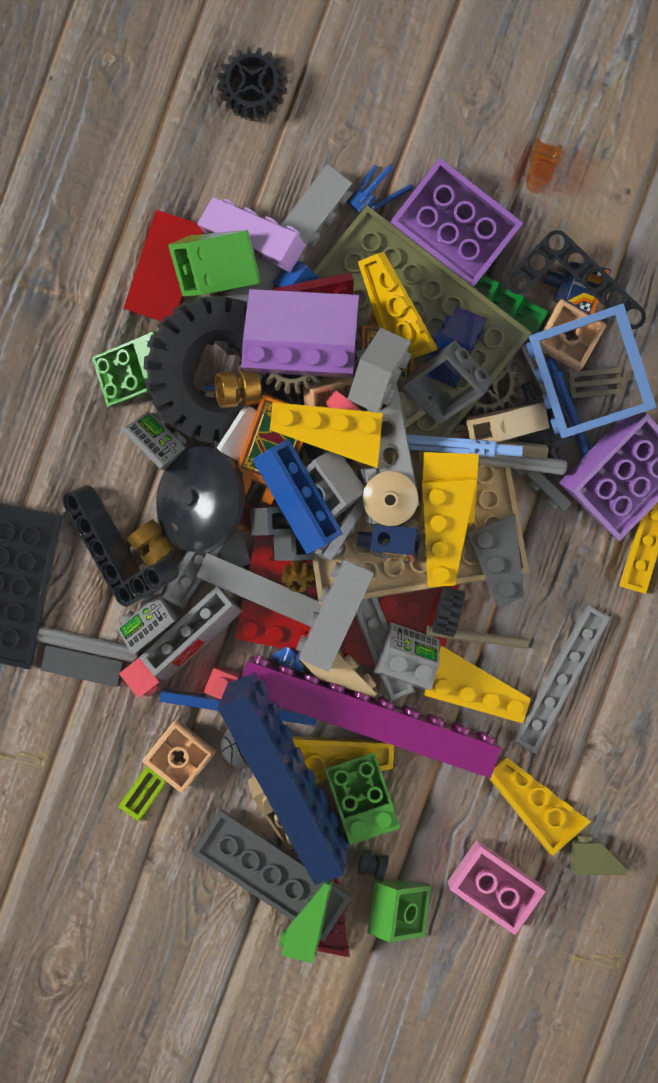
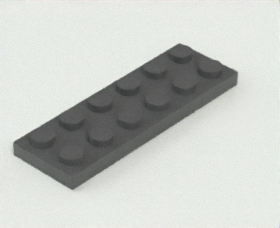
M222 808L218 811L192 853L292 921L323 885V883L314 885L301 860ZM334 882L332 883L320 940L323 942L353 896Z

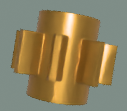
M304 560L292 561L291 565L285 564L282 583H287V588L293 592H303L307 587H313L314 569H310V564Z

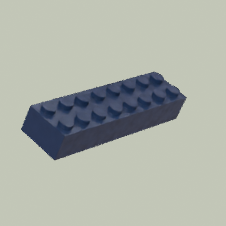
M256 672L227 683L217 709L314 885L343 876L345 865L348 862V849L350 848L346 833H342L336 814L330 811L325 793L318 789L313 771L308 769L304 763L303 752L299 747L295 746L289 726L284 725L282 722L279 707L275 702L272 703L268 695L266 683L264 680L259 679Z

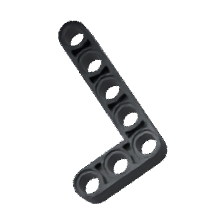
M554 230L547 234L507 278V288L510 292L518 295L523 294L557 260L607 309L623 303L626 313L631 309L639 310L641 312V319L637 323H630L631 329L640 328L646 320V313L642 306L562 230ZM555 234L563 236L565 241L563 248L560 250L552 249L549 244L550 238ZM573 253H579L584 258V264L580 268H572L569 265L568 259ZM536 254L542 255L545 258V266L540 270L534 269L531 266V258ZM592 272L601 273L603 276L602 284L597 287L589 285L587 281L589 274ZM517 274H521L526 278L527 283L523 289H516L512 284V279ZM614 290L622 294V300L617 305L609 304L606 299L608 293Z
M82 486L63 496V505L115 599L121 606L128 607L177 579L179 569L171 558H164L140 571L100 497L92 486Z

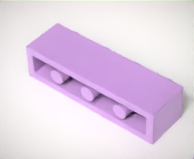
M212 197L197 223L205 234L248 230L255 257L288 272L292 271L306 246L300 238V232L291 226L281 227L274 219L267 216L264 219L260 218L249 208L239 209L236 204L228 199L221 201Z

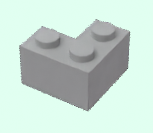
M380 328L359 361L347 400L378 413L383 404L388 405L394 393L391 385L396 384L402 371L400 368L405 369L411 357V354L407 352L411 341Z

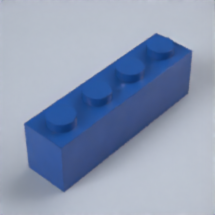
M289 439L253 459L306 554L325 546L343 534Z

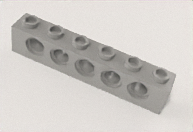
M366 349L356 351L357 358H355V374L359 365V361L363 356L364 352L366 351ZM396 382L395 385H391L394 393L385 409L378 411V413H383L382 423L389 422L393 425V432L388 437H380L378 467L375 469L377 474L385 471L400 472L410 478L417 489ZM388 449H395L398 452V460L393 464H388L384 460V453ZM393 495L385 497V502L389 505L394 504L396 501ZM418 495V504H417V507L421 506V505H420V500H419V495Z

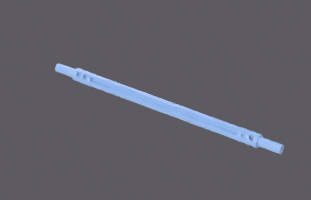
M407 435L410 451L479 454V456L495 457L496 455L523 456V446L497 444L496 441Z

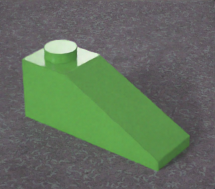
M333 879L324 882L294 918L288 929L282 930L279 945L283 946L282 956L313 963L317 955Z

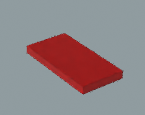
M159 210L155 211L123 307L124 310L160 322L165 316L170 317L174 313L173 309L181 305L184 296L181 293L168 245L190 235L205 234L197 223Z

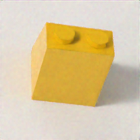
M423 453L419 462L418 495L421 506L418 507V525H424L421 481L466 477L477 478L479 454ZM477 482L467 527H471L474 524Z

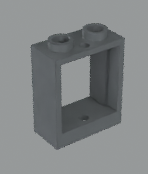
M453 341L413 370L402 387L438 424H441L484 395L492 379L488 376L486 370L470 357L465 348L461 347L456 341ZM446 360L471 385L451 400L426 376V374Z

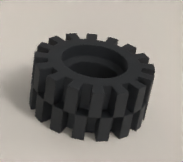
M446 586L442 588L434 615L433 633L449 637L455 636L463 610L465 591Z

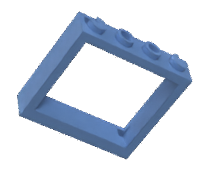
M623 303L529 336L530 342L526 343L530 358L535 357L538 368H535L534 371L538 383H544L547 392L542 394L546 408H552L555 416L554 419H551L555 435L560 434L561 438L569 437L657 408ZM615 316L643 404L567 428L540 341Z

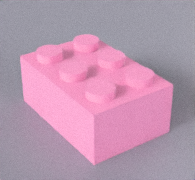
M479 840L475 841L447 881L451 891L514 935L517 934L545 893L544 888L538 881Z

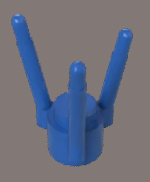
M373 165L361 184L353 192V196L348 203L358 214L361 213L366 205L376 211L413 189V185L410 184L373 205L372 203L375 201V198L371 192L393 168L392 165H388L372 184L365 189L377 170V166Z

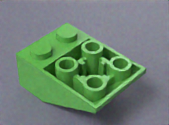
M248 230L190 235L168 245L182 296L204 295L261 283Z
M151 332L92 357L107 407L151 394L147 392L144 381L147 378V371L143 369L144 356H149L150 348L147 347L151 335H156L157 332Z
M375 752L325 768L350 845L400 828Z

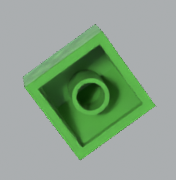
M394 879L374 881L367 933L389 943L425 937L432 885Z

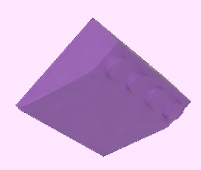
M440 157L390 222L472 287L477 284L523 225V222Z
M249 289L241 368L244 372L354 378L359 295Z
M645 412L619 420L559 482L618 541L658 502V425Z

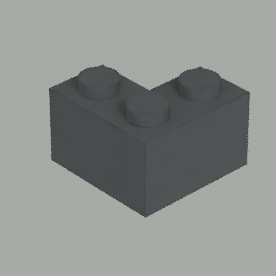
M280 507L250 509L251 535H274L275 561L314 559V551L306 554Z

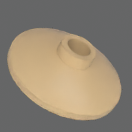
M385 471L375 475L367 483L363 493V504L367 514L375 522L386 526H395L404 523L414 514L418 504V493L414 483L406 475L396 471ZM393 495L396 501L394 504L389 505L385 502V497Z

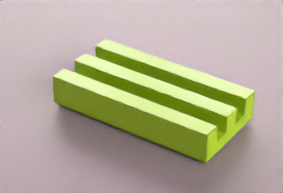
M146 766L118 808L139 822L167 781ZM151 773L153 776L131 807L126 806L146 775ZM156 779L161 780L139 814L136 813L134 810Z

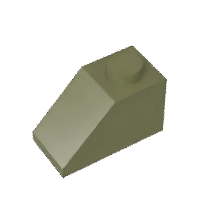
M578 834V838L570 840V869L575 875H628V870L597 838H594V835Z

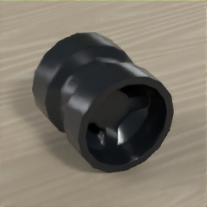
M364 848L359 860L357 874L363 876L367 874L373 875L374 879L383 881L389 855L383 853L376 855L373 854L372 850Z

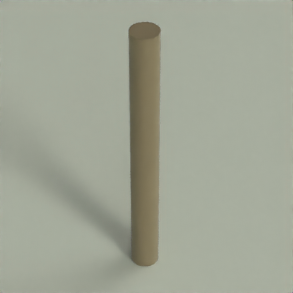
M428 625L426 628V635L432 637L526 649L529 645L528 638L457 629L454 637L433 633V626Z

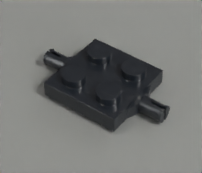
M531 381L521 384L526 400L516 407L544 402L542 395L535 396ZM556 391L567 428L571 427L558 391ZM546 408L549 428L518 436L517 438L520 442L547 445L548 458L560 460L557 449L563 444L576 440L575 435L561 438L560 434L555 435L551 424V419H554L555 416L552 408Z

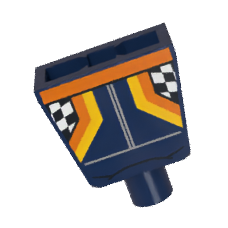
M569 262L572 268H580L583 265L582 263ZM601 267L610 275L611 269ZM550 268L548 269L543 283L557 288L553 301L559 303L560 300H564L589 315L596 313L600 302L569 271L564 268L563 273ZM592 272L589 274L587 281L589 285L597 287L602 284L603 276L599 272Z
M374 525L373 533L358 532L357 547L370 548V552L374 557L417 563L420 535L417 528ZM385 539H390L387 545H382Z

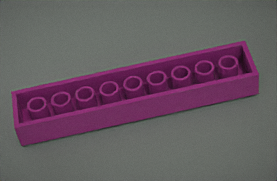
M258 654L254 658L250 657L246 663L242 677L256 672L259 679L264 680L266 683L268 695L272 703L275 702L277 706L488 778L492 776L501 750L492 734L478 730L476 734L471 732L468 726L461 723L453 722L452 725H449L440 716L431 713L428 714V717L420 715L419 710L414 707L404 705L402 709L396 707L394 701H390L387 698L379 696V699L376 700L370 698L369 695L347 690L343 686L320 681L311 672L305 671L303 675L295 672L294 668L282 664L280 666L270 663L271 659Z

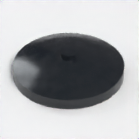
M197 446L183 451L164 471L157 490L156 511L163 533L173 545L185 551L204 553L219 548L230 539L241 521L245 506V485L237 464L231 457L218 449Z

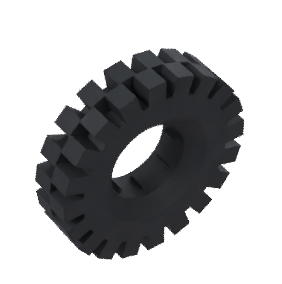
M204 296L192 299L193 302L182 303L173 309L174 313L170 317L165 316L157 325L159 328L157 334H152L147 344V347L150 348L149 356H144L143 369L147 371V378L144 381L147 392L152 395L153 399L151 402L157 412L161 413L164 416L163 419L171 426L199 441L207 443L216 441L220 443L244 405L239 402L236 407L220 408L216 397L205 396V391H199L196 388L192 379L195 376L191 374L194 357H198V351L207 344L214 345V341H226L229 343V348H235L240 356L241 361H239V364L241 365L247 303L246 301L230 297ZM258 373L261 384V398L265 393L280 399L282 396L281 391L274 389L276 381L271 385H267L266 380L270 374L261 377ZM254 404L250 406H252L255 409H258L259 404Z

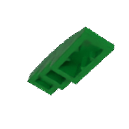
M484 275L473 287L529 330L532 335L540 332L549 316L547 310L526 301L523 296L510 292V290L502 287L499 282Z

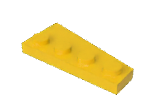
M384 252L378 253L359 261L358 264L379 328H383L411 341L407 351L411 354L410 359L438 350Z
M272 402L270 430L377 468L383 413Z
M476 477L421 481L428 587L453 586L456 583L477 482Z
M439 645V666L432 689L425 690L424 692L425 696L520 723H524L531 698Z
M292 736L295 746L299 747L303 752L304 763L308 769L313 771L316 784L320 783V781L328 780L325 768L373 752L376 754L381 771L393 769L394 745L379 740Z
M503 757L496 763L492 776L489 778L490 781L550 855L556 854L591 823L585 816L574 810L573 807L553 794L552 791L536 781L507 757Z

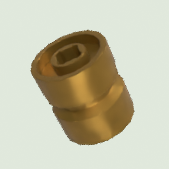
M240 370L237 375L232 371L217 373L215 376V392L220 408L236 407L239 402L244 406L259 404L261 400V384L258 373L244 372V370Z
M154 519L142 525L127 538L135 551L140 550L142 552L140 557L147 566L164 559L176 549L175 545L166 536L163 537L161 535L162 529Z

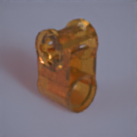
M539 138L536 139L525 179L526 188L530 192L538 194L546 190L558 163L562 145L553 146L541 142ZM533 175H542L545 182L535 181Z

